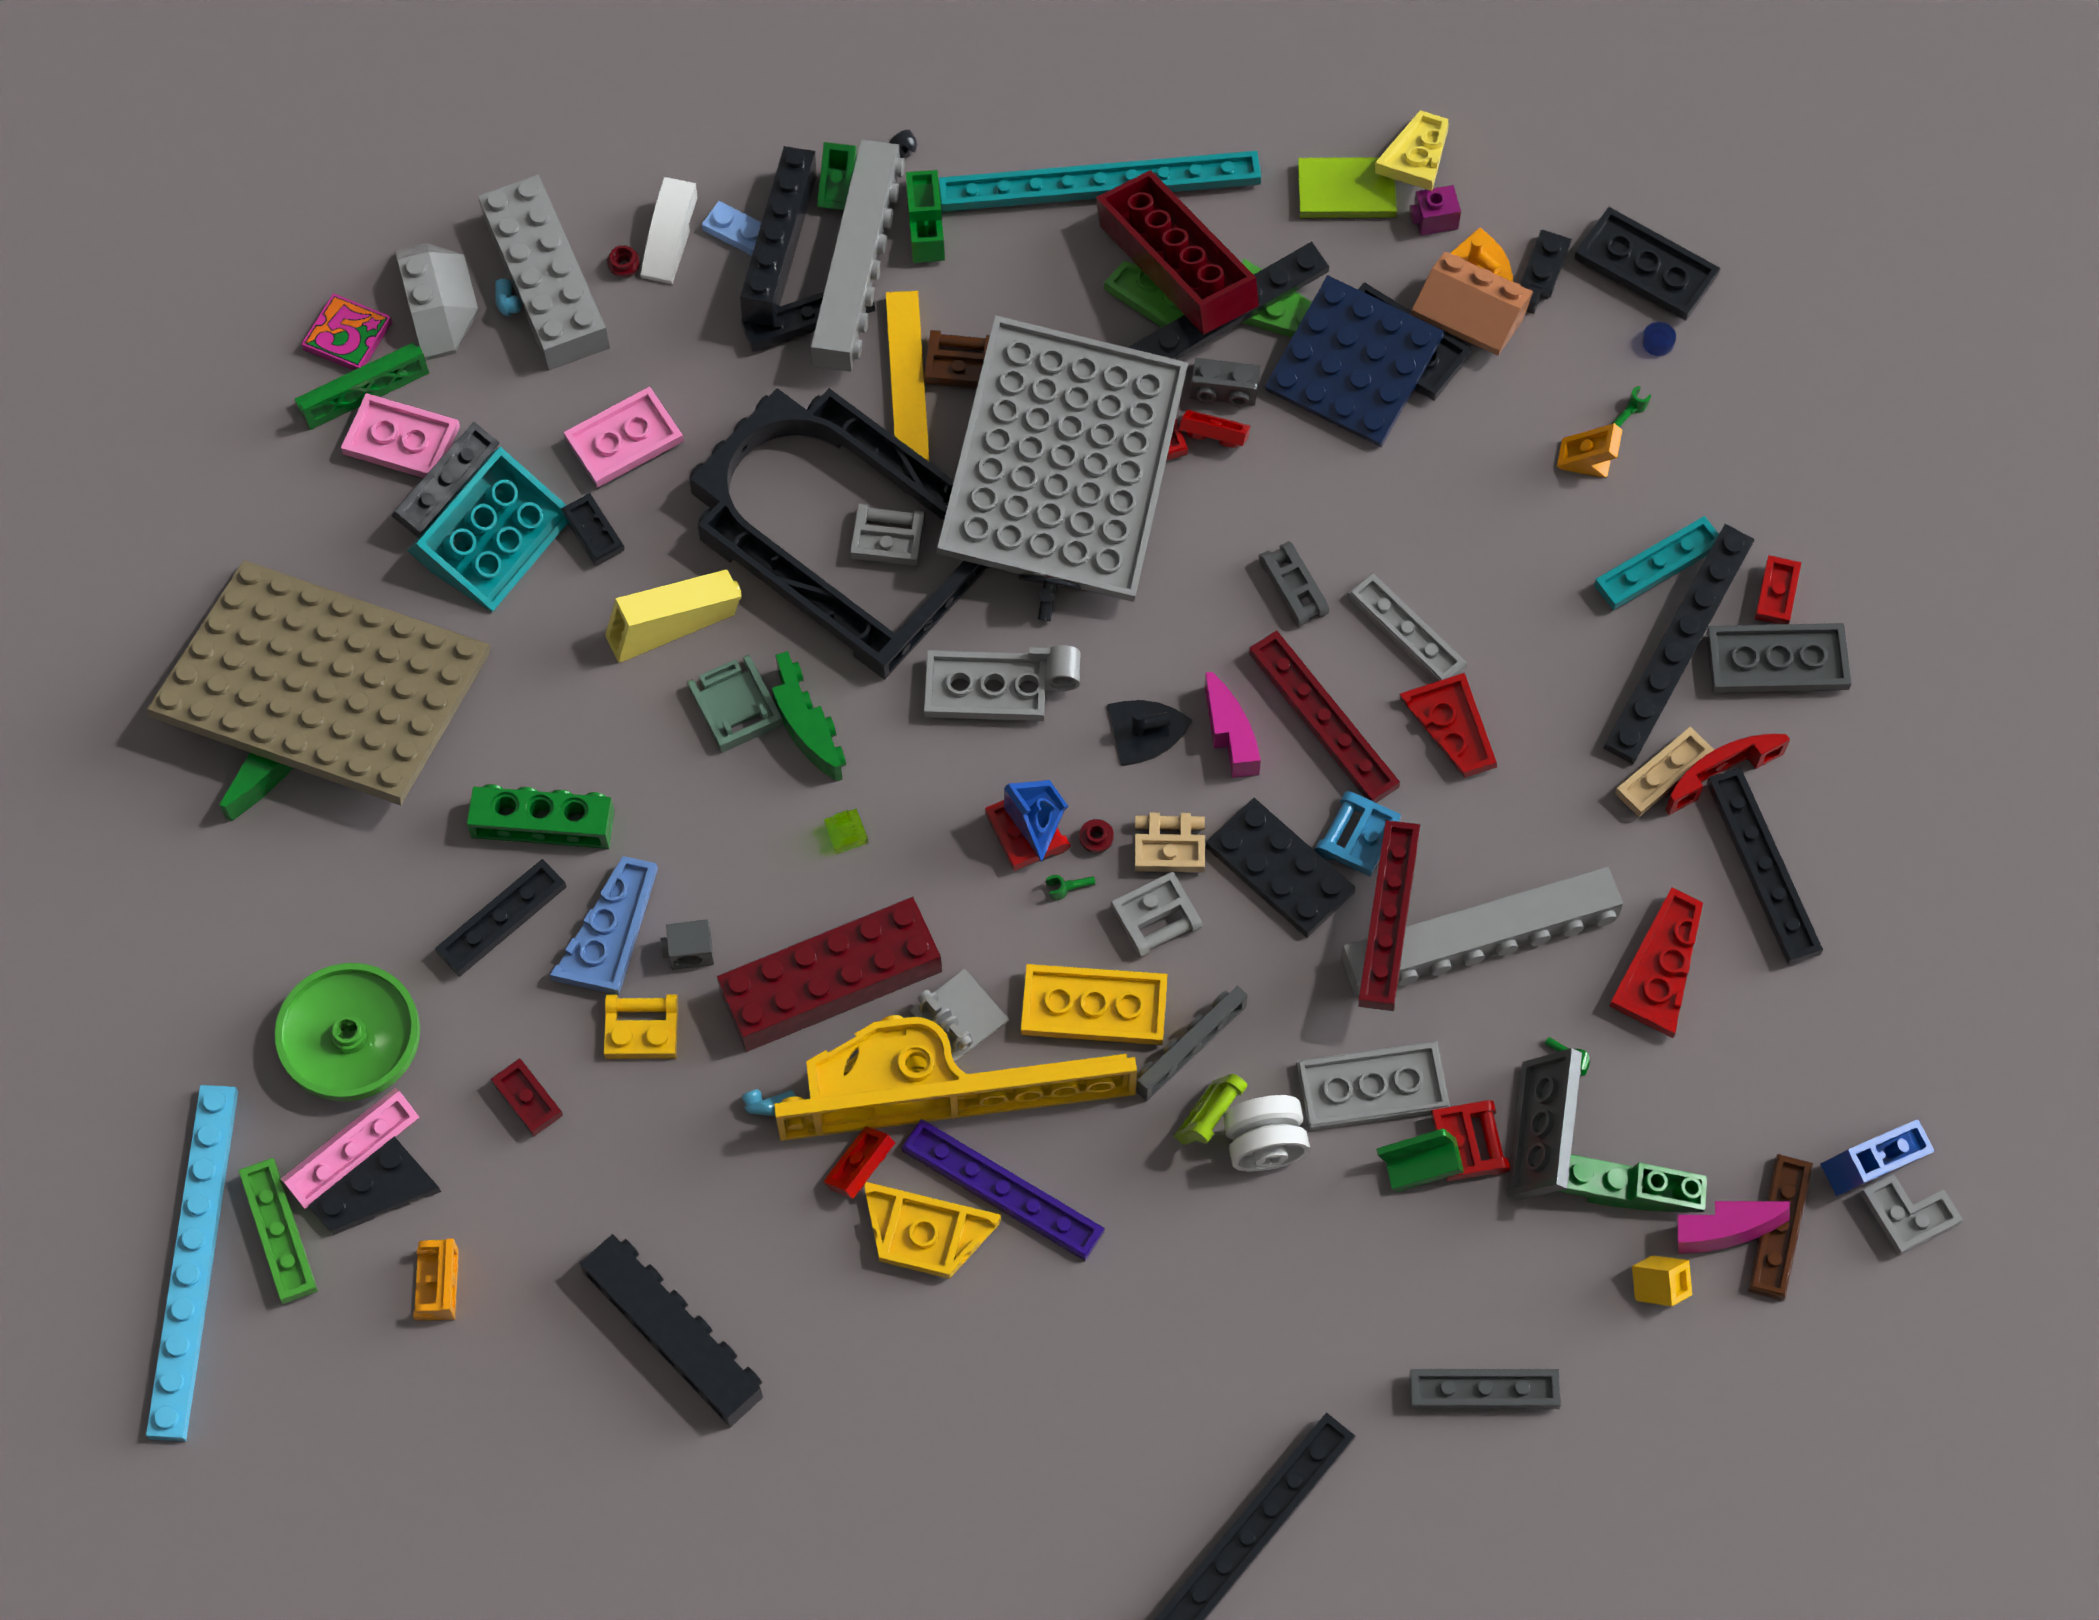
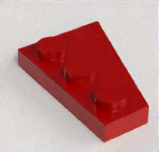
M1465 673L1399 694L1402 702L1464 778L1497 768V761Z

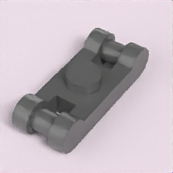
M1290 541L1279 546L1280 549L1272 553L1266 551L1259 554L1262 568L1269 574L1297 626L1308 623V619L1315 615L1321 617L1329 613V607L1324 596ZM1286 562L1289 565L1280 568L1278 564ZM1308 596L1311 603L1302 606L1300 599Z

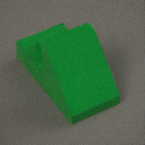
M824 142L817 207L844 210L857 159L856 145Z

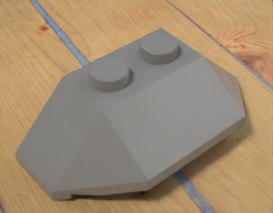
M429 243L396 250L408 304L425 360L455 354L461 345L460 342L469 331L479 312L464 255Z

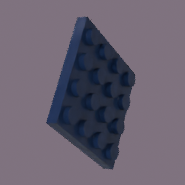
M1327 275L1268 379L1265 390L1382 447L1442 340L1444 331Z

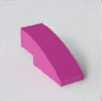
M1206 672L1204 689L1213 748L1227 747L1232 778L1259 775L1261 758L1249 720L1227 686L1213 672Z
M1715 1201V1215H1678L1679 1254L1703 1253L1726 1249L1767 1234L1790 1220L1789 1201Z

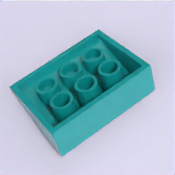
M500 446L485 459L408 548L407 552L431 573L490 612H493L568 524L561 514V508L566 506V504Z

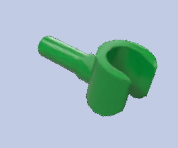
M1635 387L1631 392L1627 407L1613 423L1620 427L1634 412L1641 413L1645 411L1651 394L1646 399H1639L1637 396L1641 387Z
M1055 874L1047 877L1045 882L1047 886L1061 885L1058 890L1049 892L1052 899L1061 900L1067 895L1068 891L1095 885V878L1092 876L1064 881L1060 875Z
M1548 1037L1545 1041V1045L1557 1052L1570 1049L1551 1037ZM1575 1049L1582 1052L1580 1076H1585L1590 1066L1589 1054L1583 1049Z

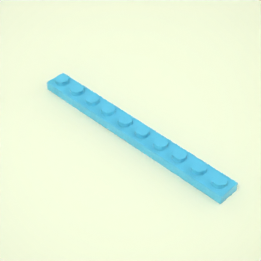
M200 1085L146 1432L149 1440L186 1442L238 1099L236 1087Z

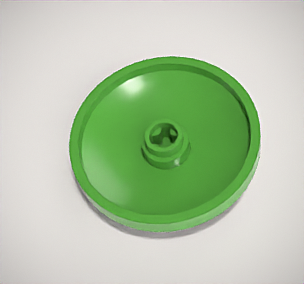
M362 963L331 965L303 979L286 997L278 1013L275 1025L276 1050L283 1067L291 1079L303 1090L314 1096L340 1102L365 1099L384 1091L394 1084L410 1066L420 1041L419 1015L415 1003L405 986L385 970Z

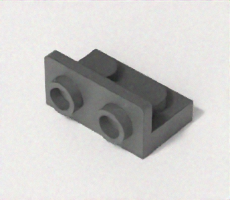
M1195 358L1190 398L1198 399L1202 402L1218 401L1231 403L1235 406H1255L1260 365Z

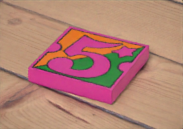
M333 293L302 342V347L307 352L354 371L368 363L391 326L392 319L391 316Z

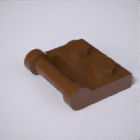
M931 330L924 383L977 388L990 335H986V338L947 335L941 334L939 330ZM940 347L984 351V353L940 350Z

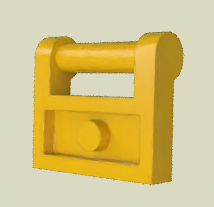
M617 994L606 995L605 1059H676L678 1028L677 994H667L666 998H618ZM618 1012H666V1020H618Z

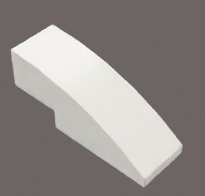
M664 177L648 234L641 278L673 284L690 233L689 222L698 198L695 183Z

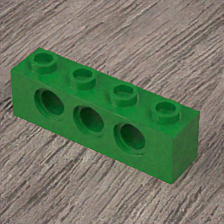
M486 784L483 787L473 786L467 826L471 838L609 849L615 811L611 797H606V795L598 792L579 795L560 789L553 790L552 792H540L531 787H520L518 790L503 789L495 784ZM506 808L515 809L510 815H500L501 811ZM540 811L549 812L544 818L534 817ZM580 813L584 815L578 821L568 820L573 814Z

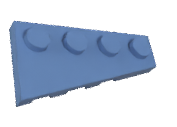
M625 856L621 858L602 889L601 896L593 909L589 910L583 920L584 924L575 939L572 938L565 949L566 953L561 962L551 972V980L620 995L657 874V863Z

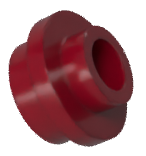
M620 245L612 249L608 255L607 265L612 274L618 277H628L638 270L640 260L635 250L629 246ZM623 261L628 262L627 264H623V265L619 264V263H621V262H623Z
M1089 820L1081 827L1079 840L1087 851L1101 853L1111 847L1114 841V831L1110 824L1104 820ZM1093 831H1100L1103 836L1096 839L1090 834Z

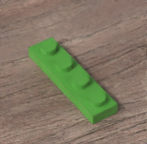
M270 1158L240 1169L241 1180L282 1304L318 1292L275 1159Z

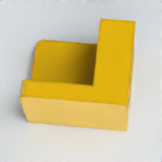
M1652 1255L1632 1266L1636 1301L1674 1306L1692 1296L1689 1260Z

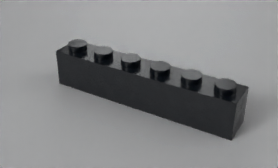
M783 147L740 295L742 321L768 326L775 325L817 176L815 151Z
M612 1234L580 1262L583 1274L731 1428L763 1398L761 1388L759 1387L762 1384L761 1379L750 1367L747 1366L743 1370L734 1361L737 1355L725 1341L718 1344L709 1335L713 1330L701 1316L697 1315L693 1318L685 1310L688 1304L676 1290L673 1289L669 1293L660 1284L664 1279L651 1264L644 1267L637 1260L639 1253L627 1239L620 1242Z

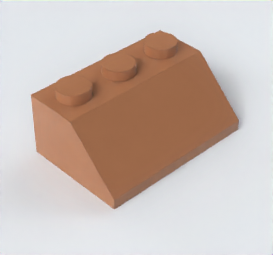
M1445 251L1433 266L1410 315L1499 356L1523 322L1533 291Z

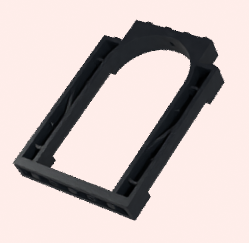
M776 388L770 396L765 395L761 398L755 411L748 418L745 417L738 422L734 433L726 441L722 440L715 446L712 456L704 464L699 463L690 474L691 494L711 508L707 509L698 521L699 538L731 563L732 560H735L853 650V656L885 680L987 570L988 566L963 561L895 634L748 523L739 514L731 500L729 489L732 476L739 463L751 450L766 441L783 436H810L824 440L838 449L843 445L942 520L945 519L954 483L952 478L830 388L822 396L817 395L810 402L807 410Z

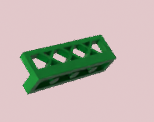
M411 343L311 390L294 400L308 427L312 430L360 407L366 393L378 397L384 396L428 375L429 371L421 348Z

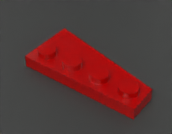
M1671 887L1609 1007L1674 1038L1703 902Z

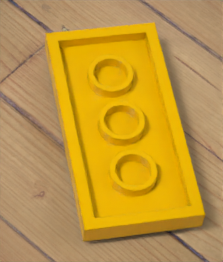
M1026 964L1021 1035L1163 1045L1168 974Z

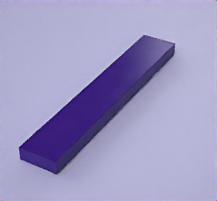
M920 1119L902 1146V1152L1084 1261L1087 1260L1105 1231L1104 1227L923 1119Z

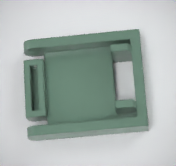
M749 654L743 657L744 666L747 669L746 672L742 673L735 659L699 675L700 682L704 688L703 691H699L694 679L687 681L689 691L721 753L784 726L783 718ZM760 716L762 721L735 733L732 732L731 728Z

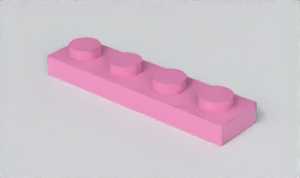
M394 1088L284 1175L281 1180L299 1204L306 1209L310 1203L420 1117L397 1088Z

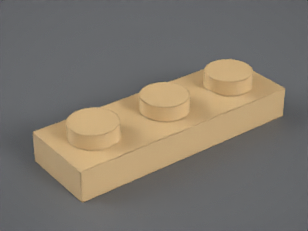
M1689 727L1617 787L1615 794L1640 817L1674 789L1682 776L1697 761L1714 751V749L1692 727Z

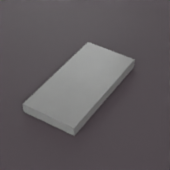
M1437 1041L1298 1060L1296 1062L1308 1132L1430 1115L1434 1109L1450 1107Z

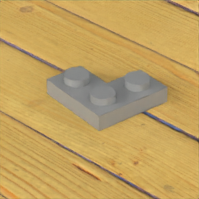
M1894 1174L1870 1185L1860 1193L1898 1256L1959 1226L1963 1222L1961 1215L1944 1189L1913 1205Z

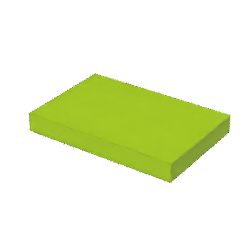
M1380 157L1298 158L1300 218H1396L1395 180L1375 173V162Z

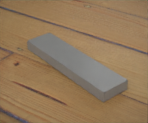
M1374 573L1370 574L1348 592V599L1435 682L1458 675L1466 668L1467 662Z

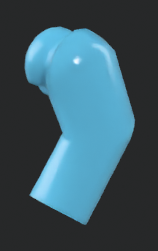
M508 279L497 280L495 282V301L498 310L504 316L519 313L521 311V301L517 296H512V282Z
M755 1089L744 1093L742 1099L746 1105L744 1109L749 1114L774 1116V1103H781L783 1099L796 1095L792 1090L763 1100L761 1091Z

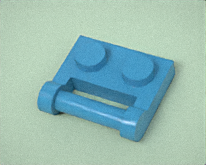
M1345 791L1340 800L1341 807L1324 839L1318 841L1314 850L1325 859H1333L1371 877L1380 860L1386 820L1400 822L1401 814L1356 793ZM1359 811L1363 815L1346 847L1343 848L1337 845L1353 812Z

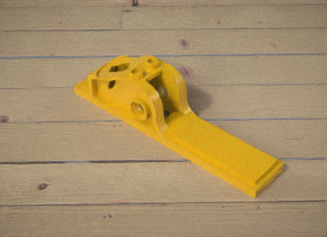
M899 1015L884 1017L881 1021L873 1022L854 1033L856 1037L832 1051L827 1052L825 1050L806 1061L810 1099L793 1096L783 1099L781 1103H774L780 1141L861 1131L865 1126L877 1129L915 1124L920 1119L931 1122L1136 1095L1137 1066L1135 1057L1127 1058V1054L967 1074L955 1064L948 1036L938 1024L921 1017L903 1018ZM859 1050L858 1053L852 1059L849 1060L853 1052Z

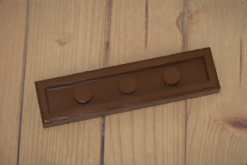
M1777 1154L1775 1157L1766 1201H1789L1790 1220L1759 1237L1748 1292L1784 1301L1786 1298L1813 1166L1811 1162Z

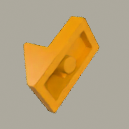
M1613 423L1562 438L1557 467L1561 470L1602 478L1607 477L1610 461L1618 456L1622 429Z

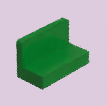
M1439 1129L1376 1149L1378 1157L1386 1162L1391 1187L1395 1192L1464 1173L1457 1140L1445 1129Z

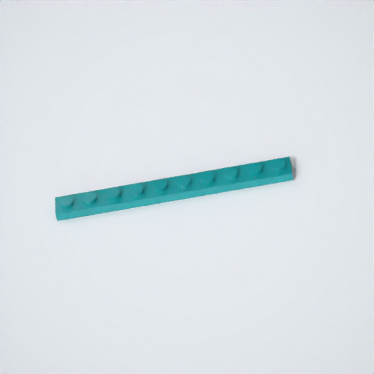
M1258 151L939 177L941 208L942 212L1096 199L1097 196L1149 170L1172 192L1261 185V171Z

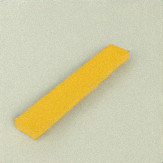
M918 291L886 292L894 436L929 461Z

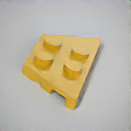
M866 1182L864 1186L879 1262L950 1279L1000 1225V1214Z

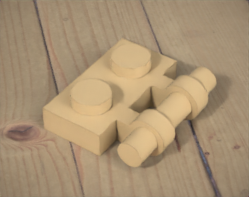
M1149 812V816L1135 815V829H1149V834H1135V871L1205 872V835H1191V830H1205V816H1191V813H1180V816H1160V812ZM1160 830H1180V835L1160 834Z

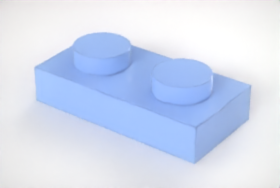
M718 201L703 221L702 230L752 256L762 222Z

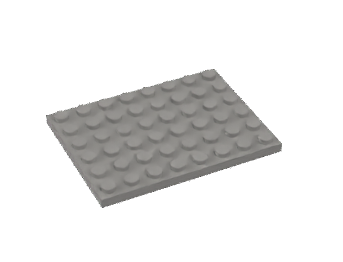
M995 315L936 554L1017 574L1058 579L1078 584L1082 590L1134 602L1188 362Z

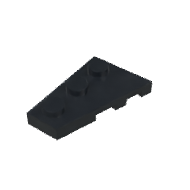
M394 1136L308 1206L330 1233L336 1235L373 1220L378 1214L393 1208L400 1209L410 1205V1202L425 1195L430 1197L440 1193L441 1190Z

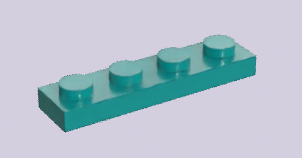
M1703 516L1596 578L1594 586L1612 610H1615L1706 557L1719 533L1708 519Z

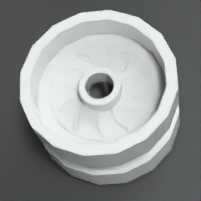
M1287 1095L1254 1098L1229 1108L1223 1114L1225 1134L1228 1138L1234 1140L1229 1145L1232 1167L1246 1172L1266 1171L1293 1164L1309 1154L1310 1145L1307 1132L1302 1127H1298L1303 1122V1114L1300 1101L1297 1098Z

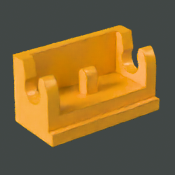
M454 1239L423 1240L418 1242L415 1311L413 1315L415 1321L455 1320L459 1249Z

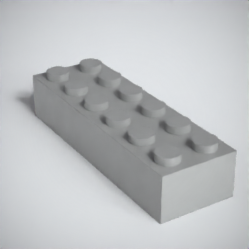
M539 174L478 195L483 218L512 282L515 293L521 301V307L548 370L610 349L606 326Z

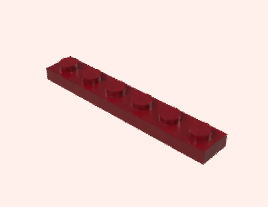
M1277 630L1249 648L1250 656L1365 798L1377 803L1399 788L1400 781Z
M1389 820L1385 822L1358 1007L1394 1011L1421 824Z

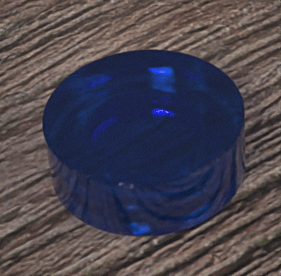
M1651 323L1644 330L1642 345L1652 355H1666L1674 348L1676 332L1667 323Z

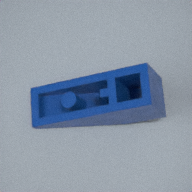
M1917 1119L1852 1147L1820 1163L1836 1196H1839L1935 1151Z

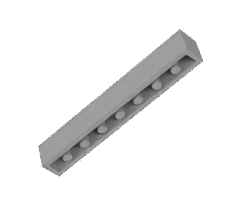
M861 139L812 340L811 354L813 367L852 372L854 359L859 360L861 357L862 340H859L861 332L866 333L869 317L868 313H865L866 306L872 307L875 288L872 287L873 280L879 279L881 261H878L879 254H884L886 250L887 235H884L885 228H891L893 209H890L891 202H897L899 184L896 181L897 177L902 178L904 173L905 159L900 158L899 144Z
M1609 867L1406 926L1398 984L1400 986L1411 984L1418 980L1420 976L1430 973L1433 976L1442 975L1450 971L1453 966L1463 963L1466 966L1475 965L1482 962L1485 957L1498 953L1499 956H1505L1515 952L1518 947L1530 943L1532 946L1542 945L1548 942L1551 937L1560 934L1572 936L1590 925L1605 926L1613 923L1619 917L1624 903ZM1368 938L1343 945L1341 960L1355 996L1360 994Z

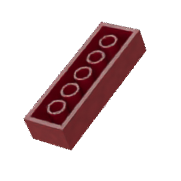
M1151 170L1096 197L1100 227L1203 335L1259 306L1256 277Z
M910 897L716 977L721 996L745 1051L749 1052L942 972L941 955L914 897Z

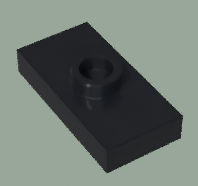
M590 493L561 508V514L595 566L624 551L623 543Z

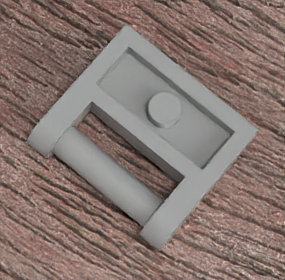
M859 503L850 551L851 559L918 566L926 511L915 510L912 513L870 508L869 504ZM868 521L908 525L912 526V529L869 525L867 523Z
M1174 872L1168 873L1111 901V908L1128 935L1139 958L1150 954V949L1189 930L1195 932L1203 927L1198 913ZM1179 910L1182 912L1183 918L1143 937L1140 929Z

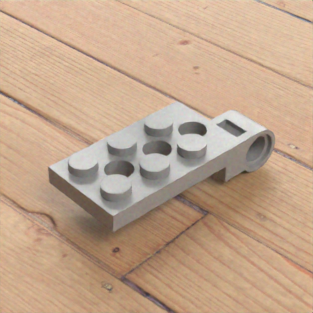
M1058 645L1051 648L1030 647L1029 653L927 650L924 716L927 718L1044 721L1045 691H1070L1079 687L1081 652L1077 648L1067 645ZM956 679H965L970 685L963 691H957L951 687V683ZM990 680H998L1003 683L1004 687L998 692H991L985 688V684ZM1025 681H1032L1037 684L1038 688L1032 693H1025L1020 690L1019 686Z

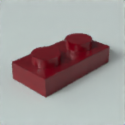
M521 1058L491 1078L493 1085L533 1136H536L563 1116L560 1108Z

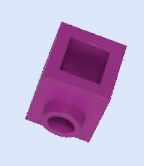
M1454 185L1433 188L1432 191L1427 189L1416 191L1414 204L1410 205V217L1412 223L1418 225L1421 236L1457 230L1459 227L1461 209Z

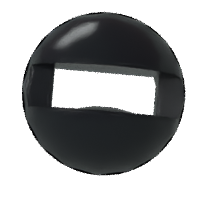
M910 129L897 133L889 141V143L899 144L900 157L902 158L910 156L909 150L913 153L917 150V141Z

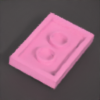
M651 387L634 394L563 432L565 440L597 488L684 442L682 433Z
M366 393L341 446L343 455L424 478L451 448L460 425L457 419Z

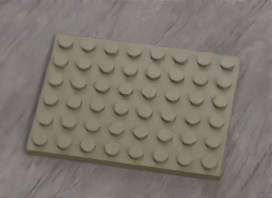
M243 560L147 708L150 718L402 805L491 653L490 644Z

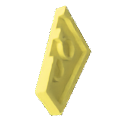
M1420 110L1375 162V173L1432 191L1448 132V119Z

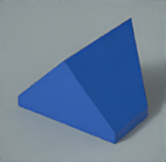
M1050 780L1007 784L1004 787V809L1042 862L1062 815L1069 806Z

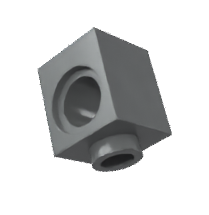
M708 919L666 924L667 937L660 938L663 959L669 958L672 970L714 965Z

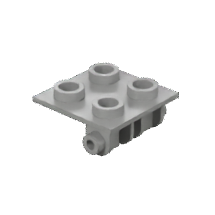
M966 969L962 970L933 993L929 990L923 991L918 996L920 1003L910 1010L914 1017L929 1019L945 1031L950 1041L954 1062L1009 1021V1018Z

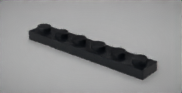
M1741 767L1709 777L1707 785L1787 964L1791 965L1821 955L1823 948Z

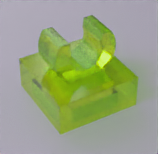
M857 808L850 811L845 810L824 819V825L835 854L868 844V837Z

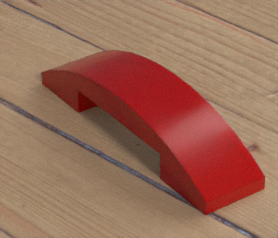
M1787 734L1755 735L1727 743L1708 753L1697 761L1679 780L1669 798L1665 809L1668 815H1671L1697 801L1703 788V782L1708 780L1709 777L1720 774L1746 759H1749L1754 768L1757 769L1782 756L1787 749L1790 738Z

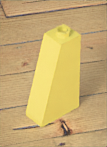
M726 569L616 598L605 636L618 663L735 615L739 600H741L740 586L736 581L732 580Z

